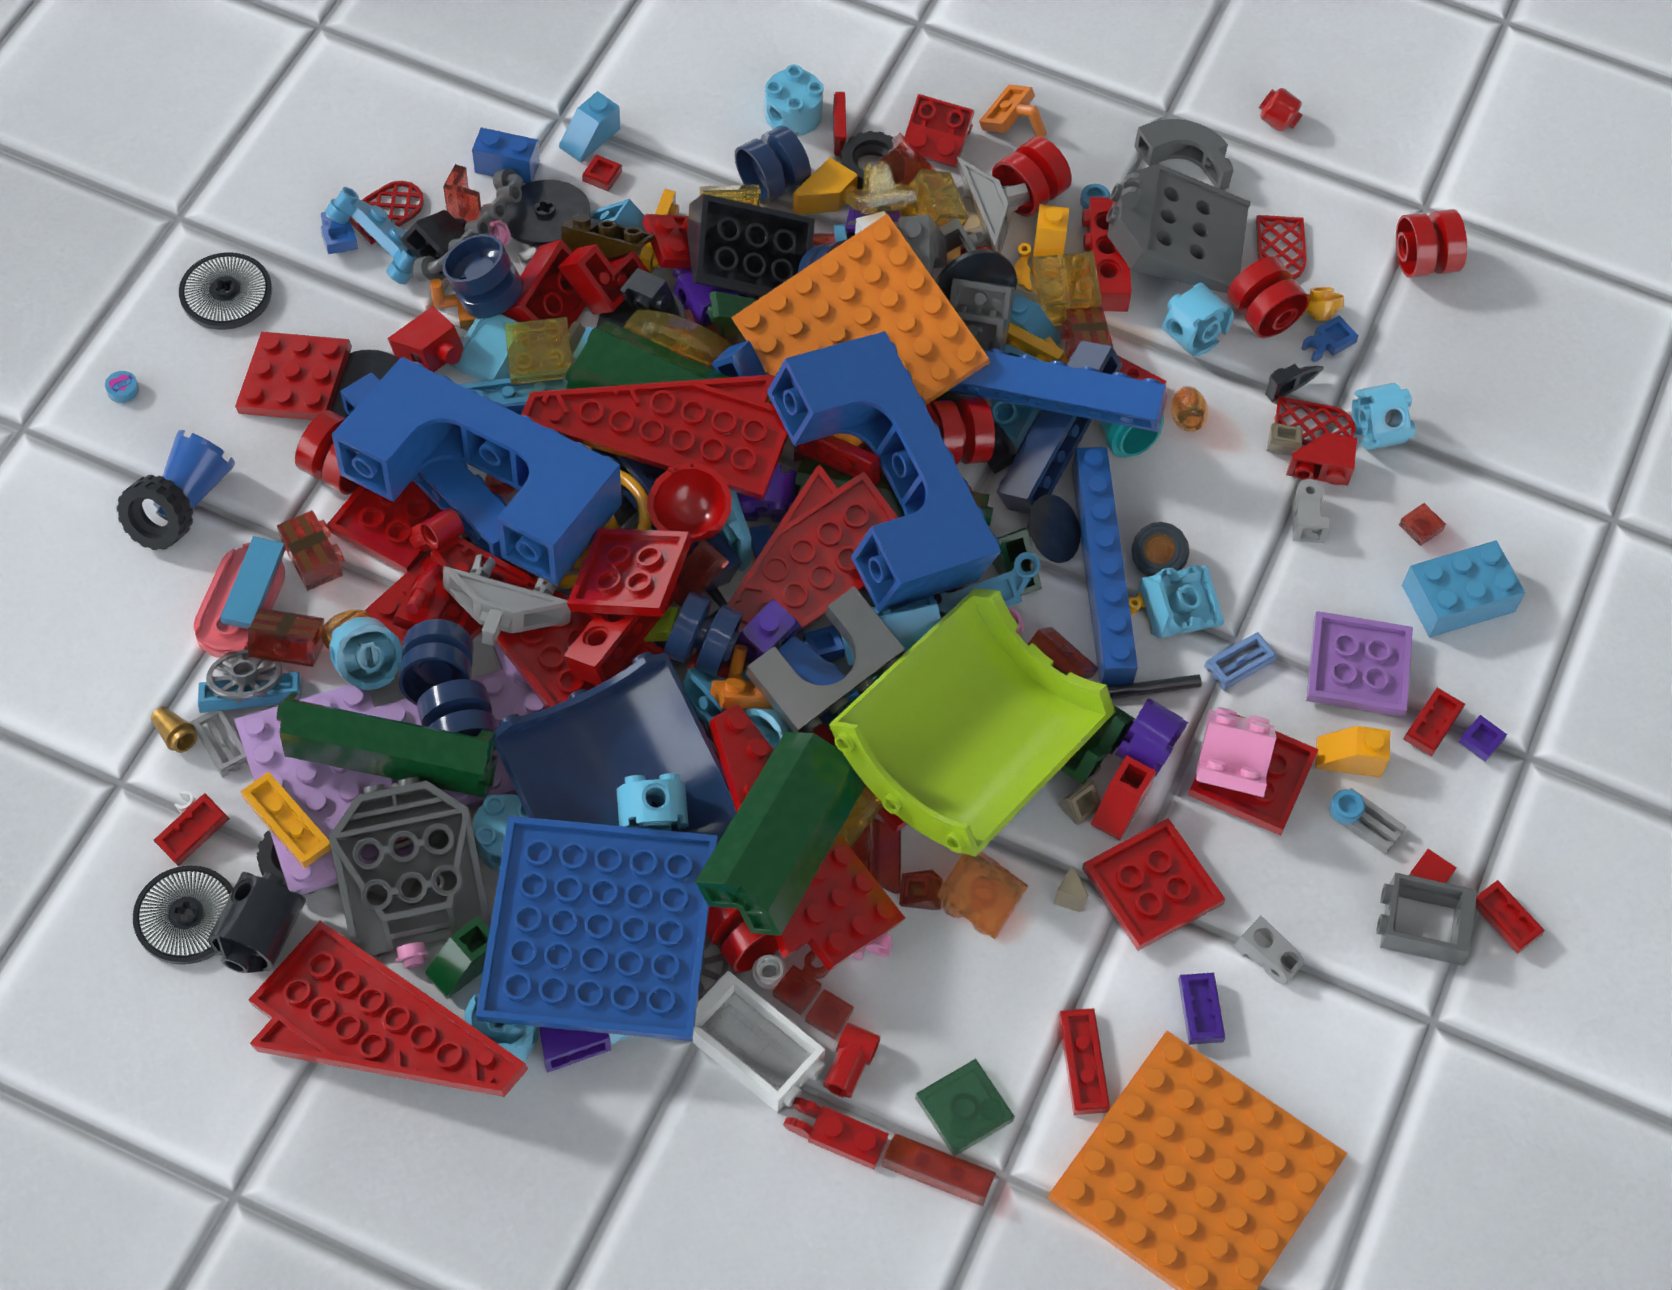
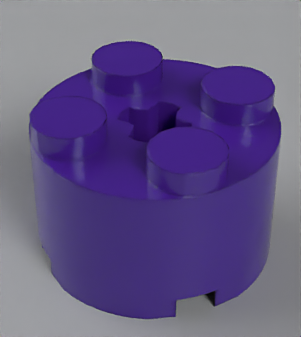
M777 465L764 501L736 492L745 521L755 522L758 521V517L771 518V521L780 523L789 510L790 503H793L796 499L797 486L794 483L797 472L793 469L789 470V474L781 472V465Z
M1148 697L1114 755L1124 760L1126 755L1156 770V777L1170 756L1175 743L1182 735L1188 722L1183 717Z

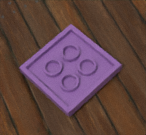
M1316 611L1313 621L1306 701L1404 717L1407 712L1413 627Z

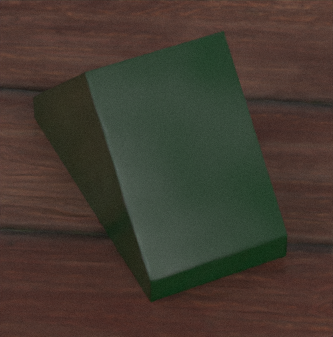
M1027 528L997 537L1001 552L992 563L998 575H1002L1012 571L1015 559L1021 553H1033ZM1025 559L1021 562V569L1023 571L1029 572L1032 570L1033 564L1030 560ZM1038 573L1029 580L1021 596L1042 589Z

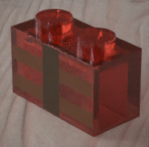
M1103 307L1066 309L1065 321L1060 322V336L1062 340H1066V359H1070L1080 341L1113 347Z
M313 510L277 525L280 540L285 544L286 552L307 591L343 576L340 563L345 561L337 543L331 545L328 539L331 537V533L325 520L318 521Z
M259 608L247 630L248 657L314 667L324 647V618Z

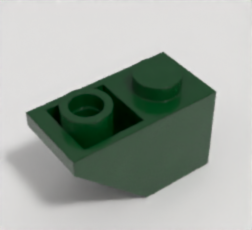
M717 291L711 292V306H708V314L712 324H718L722 340H727L731 346L745 342L746 339L731 317L754 303L755 299Z
M479 916L449 937L425 971V975L446 999H449L483 973L490 929Z

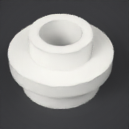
M765 955L758 958L753 964L752 978L763 989L778 988L786 979V965L777 956ZM771 969L776 974L768 978L763 975V972Z

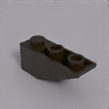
M587 214L574 215L573 218L561 225V240L572 251L579 247L597 244L607 259L637 251L655 238L654 234L644 232L641 228L617 225L616 222L610 220H597Z

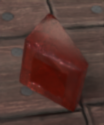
M933 869L902 873L899 900L901 907L941 910L943 879Z

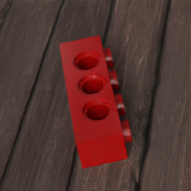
M1090 197L1088 209L1082 210V227H1087V233H1084L1083 250L1088 251L1089 256L1085 257L1084 271L1085 275H1090V281L1087 280L1086 299H1091L1092 308L1098 307L1099 311L1128 312L1132 295L1130 268L1107 236L1109 223L1106 222V218L1113 205V201L1110 200V197Z
M677 583L675 584L666 610L670 607V605L680 594V590L677 586ZM597 613L564 654L574 677L597 686L614 677L661 617Z

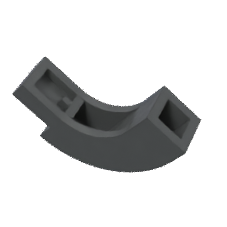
M1181 119L1158 120L1138 127L1134 147L1148 166L1169 159L1188 160L1198 165L1216 188L1221 190L1229 188L1234 169L1231 161L1225 158L1228 144L1216 132L1199 123Z

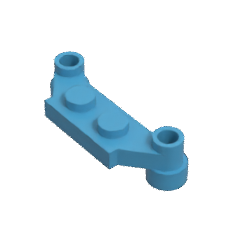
M343 187L337 198L330 201L325 209L326 214L333 221L340 224H346L350 216H352L393 257L394 260L386 270L388 276L399 284H407L414 274L413 264L417 257L400 240L406 231L396 226L382 208L376 205L372 206L358 199L359 196L353 189Z
M1031 552L1021 553L1015 559L1014 568L1010 572L952 593H940L942 600L938 604V609L948 613L974 588L1000 591L1007 607L1023 602L1021 594L1029 580L1039 572L1040 560ZM1025 559L1030 560L1033 564V568L1029 572L1021 569V562Z

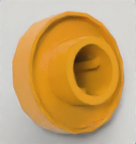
M1314 287L1308 293L1310 302L1306 311L1308 315L1313 316V320H1331V315L1337 314V310L1344 308V295L1334 293V288Z

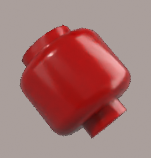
M1279 88L1276 91L1271 89L1258 107L1262 110L1260 118L1279 132L1285 130L1288 126L1293 129L1303 116L1299 112L1302 107L1301 100L1284 88Z

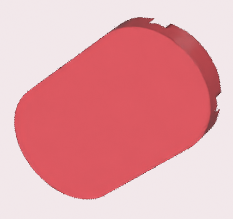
M250 543L243 544V547L237 550L232 549L222 558L194 620V631L199 646L206 653L214 657L221 658L226 654L239 650L252 649L263 629L254 628V630L222 624L220 620L221 613ZM282 560L260 614L270 615L283 586L285 567ZM258 619L256 623L265 625L267 620Z

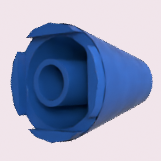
M179 430L174 438L162 476L167 480L173 481L177 487H180L184 491L185 496L189 498L191 508H194L232 470L235 461L231 457L227 462L222 457L225 451L205 438L194 433L188 438L184 436L185 430ZM154 502L153 505L157 508L156 514L168 521L164 510Z

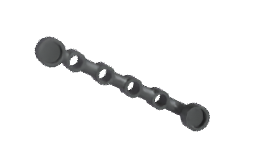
M509 168L495 172L493 176V184L497 190L495 200L481 207V215L477 220L466 223L465 233L460 238L450 241L449 251L457 243L468 237L478 234L490 235V223L505 218V206L521 200L523 179L520 175ZM446 254L437 260L432 256L417 258L413 264L415 277L421 282L437 278L439 272L443 271L442 264Z

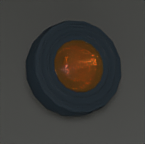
M1165 522L1150 523L1143 527L1134 537L1131 547L1132 559L1135 565L1147 577L1154 576L1164 568H1174L1177 571L1182 570L1187 564L1190 553L1189 544L1183 532L1175 525Z

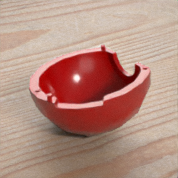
M681 463L667 468V471L656 479L648 494L647 510L652 524L659 531L689 532L692 542L711 538L722 531L731 513L732 495L726 480L715 469L700 463Z

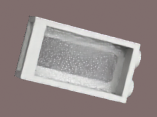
M727 971L698 1002L692 1043L777 1113L785 1105L788 1107L792 1106L794 1099L800 1097L802 1093L800 1088L808 1079L814 1081L824 1070L825 1049L730 971Z

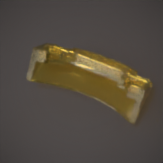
M637 310L624 326L626 330L706 364L713 370L715 368L711 366L712 362L726 349L733 346L723 337L695 322L659 311Z

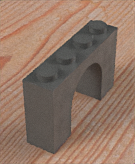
M929 214L899 217V231L933 278V269L945 268L947 266V238Z
M852 587L828 605L825 613L847 641L853 654V668L844 679L831 685L809 683L797 675L775 646L747 666L746 675L792 732L802 733L804 731L805 733H812L823 723L820 718L830 711L833 715L841 711L849 704L847 700L849 696L856 691L861 695L875 682L873 678L882 671L888 670L902 656L905 650L855 587Z

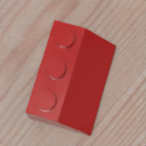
M561 239L539 246L520 276L523 281L521 296L511 308L501 313L522 325L525 323L534 334L532 339L554 348L561 346V342L572 323L577 321L586 306L558 269V266L573 252Z

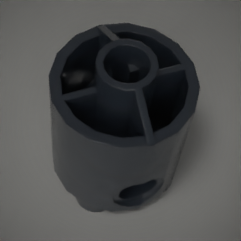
M242 872L207 941L218 954L223 956L221 963L238 973L270 971L274 967L306 899L302 895L283 887L284 880L275 874L265 873L264 877H260L249 872Z

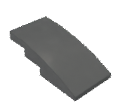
M954 278L952 280L950 303L983 350L999 349L1005 351L1015 287ZM947 391L933 401L952 400L956 403L960 398L976 396ZM984 398L991 409L993 400Z

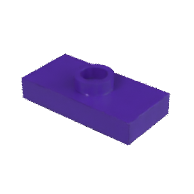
M1214 972L1180 975L1178 982L1189 1045L1224 1042L1225 1032Z

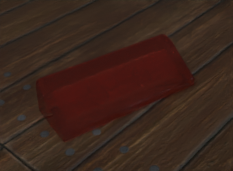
M896 1133L889 1144L882 1162L883 1168L983 1207L996 1175L994 1171Z

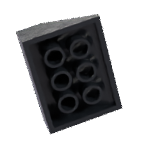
M703 193L689 204L687 237L693 283L763 297L798 273L801 259L813 248L815 218Z

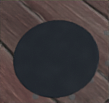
M1047 494L1038 498L1034 502L1029 515V529L1032 540L1038 551L1046 559L1055 563L1067 562L1075 556L1080 545L1081 535L1077 516L1072 507L1059 496Z

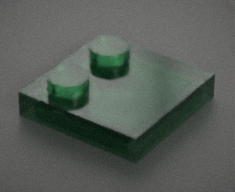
M976 1058L920 1090L915 1096V1099L954 1157L1012 1123L1015 1118Z

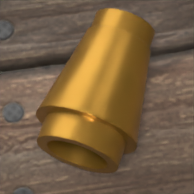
M164 706L157 708L152 713L151 721L169 750L183 753L193 747L197 740L193 724Z

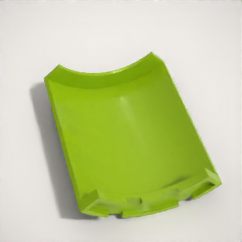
M974 588L829 724L835 737L834 742L837 748L843 752L858 776L882 802L883 807L889 813L896 814L915 830L949 848L951 851L974 857L987 846L1115 713L1106 684L1084 679L1072 672L1066 676L1052 667L1054 661L1046 656L1033 643L1027 645L1016 632L1019 626L1009 612L1001 592L996 590Z

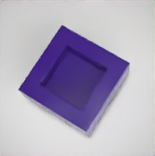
M1480 715L1461 736L1459 743L1486 762L1508 734Z

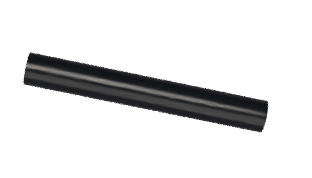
M1200 674L1107 686L1111 699L1198 688L1202 686Z

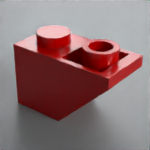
M1332 433L1321 435L1292 453L1286 476L1297 477L1301 480L1313 479L1328 482L1332 485L1341 484L1348 486L1355 469L1357 438Z
M1126 755L1112 778L1090 825L1120 841L1151 790L1156 770Z

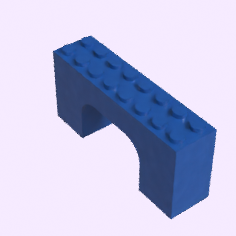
M886 331L785 358L768 388L767 394L793 445L796 446L834 434H849L861 439L871 448L875 455L879 456V464L904 511L905 516L871 526L851 555V559L878 612L882 613L978 581L1001 552L998 539L989 529L982 509L977 506L970 492L968 482L960 474L953 454L947 449L941 438L939 427L931 419L924 399L919 396L912 383L910 372L902 364L897 348L890 341Z
M401 357L332 434L340 475L392 502L395 501L425 466L444 459L462 461L518 489L519 492L497 517L501 557L556 586L591 544L597 529L604 528L622 505L620 464L616 463L614 459L609 456H602L588 449L584 444L574 442L562 436L556 430L543 427L535 423L528 416L519 415L507 409L503 404L493 402L479 395L475 390L466 389L454 383L447 376L438 375L426 369L422 364L412 362L404 357Z

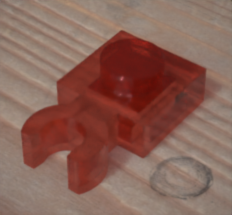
M812 950L805 956L804 968L801 970L792 965L772 992L774 998L800 1016L821 990L822 984L816 979L824 978L829 973L824 965L822 967H814L811 964L816 958Z

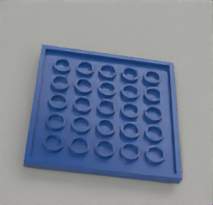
M508 816L476 1011L477 1021L693 1042L710 908L695 881L717 846L718 835Z

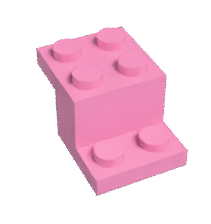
M1217 707V711L1209 710L1206 730L1196 765V781L1264 797L1267 786L1266 775L1276 741L1274 725L1269 724V719L1256 715H1250L1249 719L1236 716V711L1228 708Z

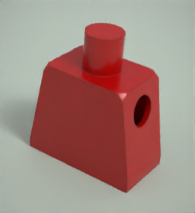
M433 306L387 338L396 357L399 359L404 357L412 362H418L432 372H436L446 363L450 365L457 364L461 359L464 349L455 326Z

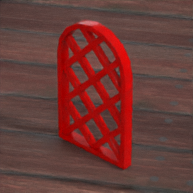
M403 180L390 182L362 199V201L372 206L390 208L388 218L391 221L398 220L394 223L398 227L416 217L424 205L423 193L419 187L412 182ZM398 187H407L408 192H397ZM381 196H392L391 203H381ZM396 196L407 197L406 204L395 203ZM377 197L376 202H370L371 200ZM411 197L420 198L419 205L410 204ZM394 208L405 209L404 216L393 215ZM409 209H415L414 211L408 214ZM350 216L348 221H351L352 226L371 245L377 242L372 236H369L364 231L365 229L359 223L357 224L351 218L352 216Z
M1257 215L1258 260L1262 259V256L1264 258L1270 257L1265 252L1272 248L1278 253L1275 257H1283L1289 262L1285 266L1287 269L1293 265L1299 270V272L1291 274V279L1299 278L1305 270L1307 260L1304 218ZM1260 223H1261L1263 226L1266 227V229L1263 230L1262 232H1261ZM1279 223L1287 229L1282 234L1274 229ZM1299 225H1300V234L1295 230V228H1296L1297 226H1299ZM1269 231L1277 236L1272 242L1264 236ZM1290 232L1297 237L1292 243L1285 238ZM1261 240H1263L1267 244L1263 249ZM1282 240L1288 246L1281 250L1275 244ZM1300 241H1301V250L1298 249V248L1295 246V245H1297ZM1292 249L1298 254V256L1294 259H1291L1285 253ZM1301 258H1302V267H1301L1299 264L1296 263V262L1299 261Z
M1278 397L1274 423L1278 424L1279 422L1282 425H1287L1283 418L1291 415L1296 422L1289 426L1297 427L1300 425L1305 431L1302 434V445H1307L1312 440H1315L1317 437L1313 433L1320 429L1324 433H1330L1325 426L1332 422L1339 429L1332 434L1339 435L1343 433L1344 436L1353 437L1355 434V422L1343 409L1298 399ZM1287 404L1296 405V406L1293 407V408H1290ZM1282 405L1286 412L1279 415L1280 406ZM1300 408L1308 414L1302 419L1294 413ZM1309 408L1318 409V410H1316V411H1314V412H1311V410H1310ZM1321 412H1324L1329 418L1323 423L1316 417ZM1343 417L1349 424L1343 427L1337 419ZM1312 419L1318 426L1310 430L1304 422ZM1351 428V435L1346 430ZM1309 436L1312 440H1307L1304 438Z

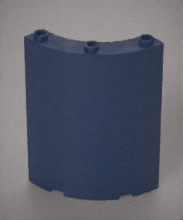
M645 652L632 660L633 664L600 685L588 691L587 689L575 691L568 696L569 700L531 714L519 716L516 713L509 715L499 722L501 726L494 731L496 732L495 748L528 818L619 826L617 788L625 784V777L644 775L646 780L660 779V775L668 773L680 774L681 782H684L686 785L689 824L688 827L682 830L678 829V824L671 825V831L718 835L719 842L736 814L723 768L667 653L652 655L651 652ZM646 801L650 806L658 807L655 802Z

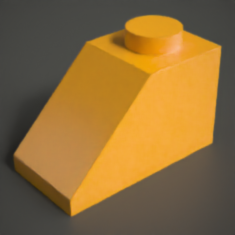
M829 157L793 193V212L797 215L840 211L847 203H851L853 193L858 191V174Z
M1039 205L1031 274L1061 276L1069 208Z
M1354 726L1318 736L1316 748L1319 750L1315 757V769L1381 778L1390 760L1391 730Z

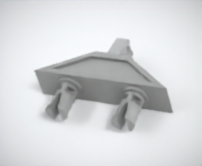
M957 157L961 181L937 188L942 206L964 197L971 199L980 220V226L966 230L967 235L974 246L986 242L987 245L990 244L993 251L1001 253L1011 223L1010 213L1017 210L1019 206L1030 202L1027 186L1025 183L1010 187L1009 185L1001 186L1000 181Z
M482 554L476 556L470 573L446 566L443 568V588L480 625H483L482 643L494 646L501 631L517 633L570 622L571 611L567 605L568 600L554 597L553 593L557 586L549 581L544 585L545 579L539 576L533 591L489 579L496 562L492 557H489L483 567H481Z

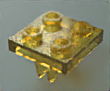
M878 161L877 166L869 162L865 164L863 189L845 191L846 204L855 208L856 211H861V214L879 212L878 207L890 206L891 210L908 208V203L917 202L915 189L905 184L895 185L889 165L884 164L882 161Z
M567 317L505 324L511 385L565 379L567 370L572 364Z

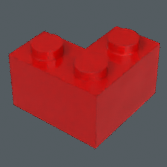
M597 244L576 248L558 266V269L593 315L613 312L624 301L620 289L637 268L649 272L635 251L607 259Z

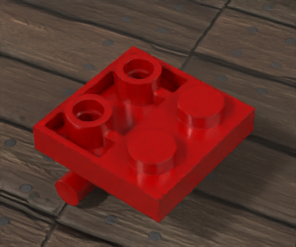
M918 94L901 148H904L907 154L957 168V157L960 158L966 137L971 134L973 128L971 122L975 113L974 110Z
M646 214L642 224L646 232L655 235L650 244L660 268L691 269L687 237L688 216Z
M433 562L429 565L425 574H418L394 615L393 625L409 630L417 623L425 620L443 619L454 622L465 629L472 616L443 588V582L437 581L442 567L438 563Z

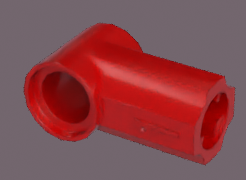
M446 508L435 516L413 526L409 540L414 549L419 548L426 552L431 549H437L464 532V526L458 514L451 508Z
M848 1022L836 1048L837 1054L825 1077L823 1087L841 1098H852L866 1065L869 1066L875 1056L881 1036Z

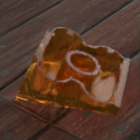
M981 851L976 857L962 854L945 882L942 883L937 897L943 901V909L946 914L953 918L964 916L972 922L976 931L996 939L1027 891L1028 885Z

